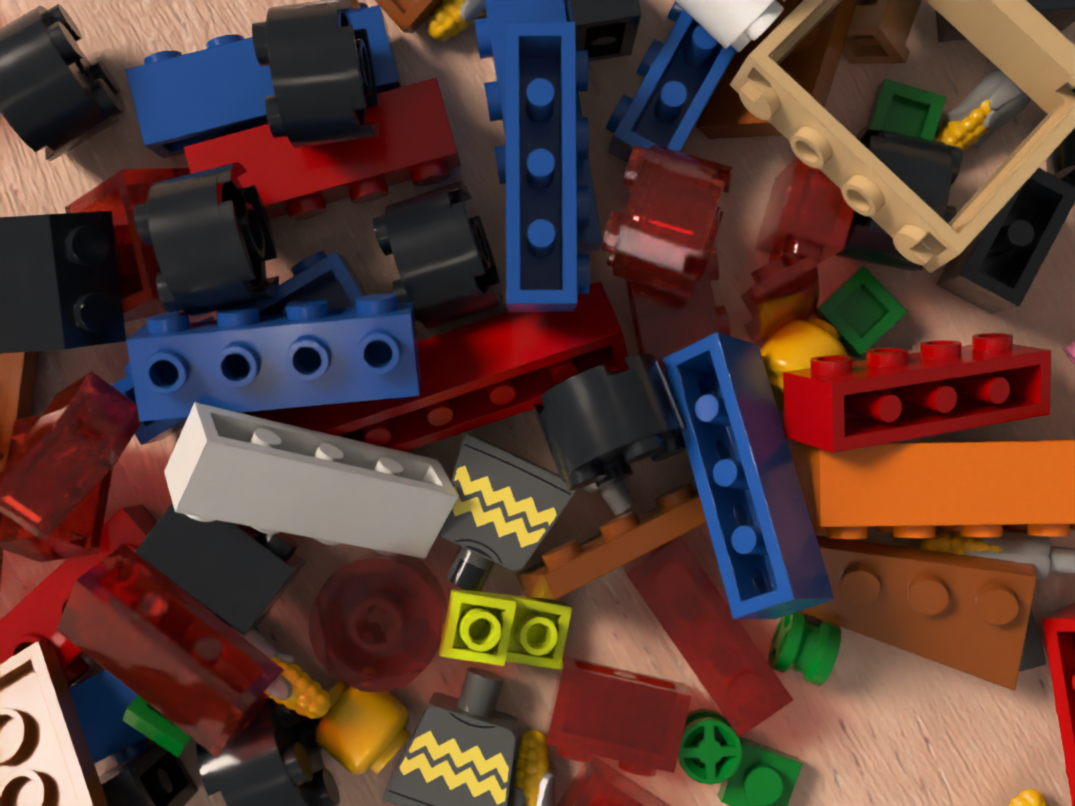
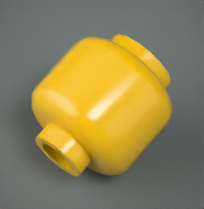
M808 318L806 321L788 319L780 322L760 350L778 410L784 412L783 372L810 368V359L813 357L827 355L847 356L846 349L839 341L840 335L838 331L826 321L818 318Z
M372 677L358 679L351 687L340 679L328 691L331 703L330 709L315 729V740L349 773L360 775L370 768L377 775L412 735L405 729L410 717L409 711L396 697Z

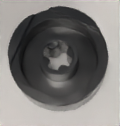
M320 0L271 7L268 9L266 21L252 24V39L258 63L261 67L270 66L275 95L266 96L265 105L269 128L274 138L288 137L294 148H304L379 136L380 122L367 123L366 107L379 105L376 76L366 28L353 30L348 14L362 12L358 0Z
M60 4L55 5L49 10L39 5L0 29V113L18 136L34 152L45 147V159L50 162L119 121L118 115L123 113V109L115 96L120 93L118 84L100 59H96L91 63L88 61L76 43L82 39V36L72 18Z
M866 127L859 132L856 138L945 222L949 223L957 214L955 206L947 205L950 187L955 182L962 163L961 147L948 145L945 142ZM838 187L831 223V246L839 247L834 253L837 257L909 271L924 269L922 265L915 264L903 257L896 249L893 238L871 217L861 215L853 210L844 200L841 189Z
M235 162L154 182L148 193V201L134 206V220L138 234L144 244L147 246L153 245L161 270L156 277L157 291L161 303L169 313L183 310L186 314L193 317L274 298L278 293L279 276L266 278L265 261L277 258L272 229L256 186L242 188L237 177L247 172L241 163Z
M463 181L387 205L385 215L373 218V227L379 246L385 256L393 254L401 279L392 282L393 292L397 295V302H414L415 319L418 322H422L427 329L503 305V295L493 290L489 291V286L500 283V279L480 216L468 219L463 202L471 200L472 197Z
M645 353L625 357L629 370L624 372H607L605 364L581 372L557 384L541 395L542 404H534L533 409L563 482H566L569 491L577 490L593 483L596 484L597 488L617 483L633 474L630 463L651 457L653 462H658L686 450L682 434L686 426L656 355Z
M259 696L206 722L207 726L202 727L196 736L197 760L208 796L221 791L227 806H337L340 804L337 784L330 771L325 768L320 752L324 749L316 742L314 736L320 719L301 716L295 710L286 708L284 704L276 703L273 698H267L265 701Z

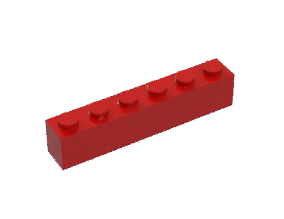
M599 281L590 284L589 295H577L575 311L506 312L419 341L418 347L422 375L420 396L241 413L406 452L532 410L534 404H542L540 396L546 391L581 372L605 364L607 372L627 371L629 367L625 357H628L622 329L603 285Z

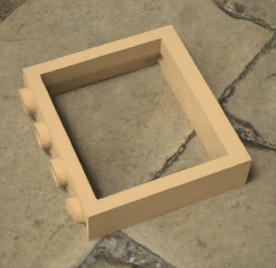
M803 0L748 55L730 83V86L739 93L741 102L751 114L761 120H767L790 141L793 152L803 163L820 169L841 189L844 200L853 210L861 215L871 217L893 238L896 249L903 257L915 264L922 265L929 273H932L964 251L1075 128V93L1065 85L1066 82H1069L1075 88V45L1027 0H925L1048 114L952 220L947 223L779 66L794 48L842 1Z

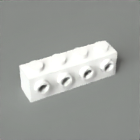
M194 402L164 470L174 511L185 514L194 520L201 522L219 520L251 526L266 534L284 532L311 537L323 544L332 546L341 543L373 549L386 556L402 554L425 559L459 497L437 459Z

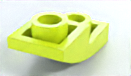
M452 589L439 655L446 658L505 666V662L560 670L572 607L564 602Z

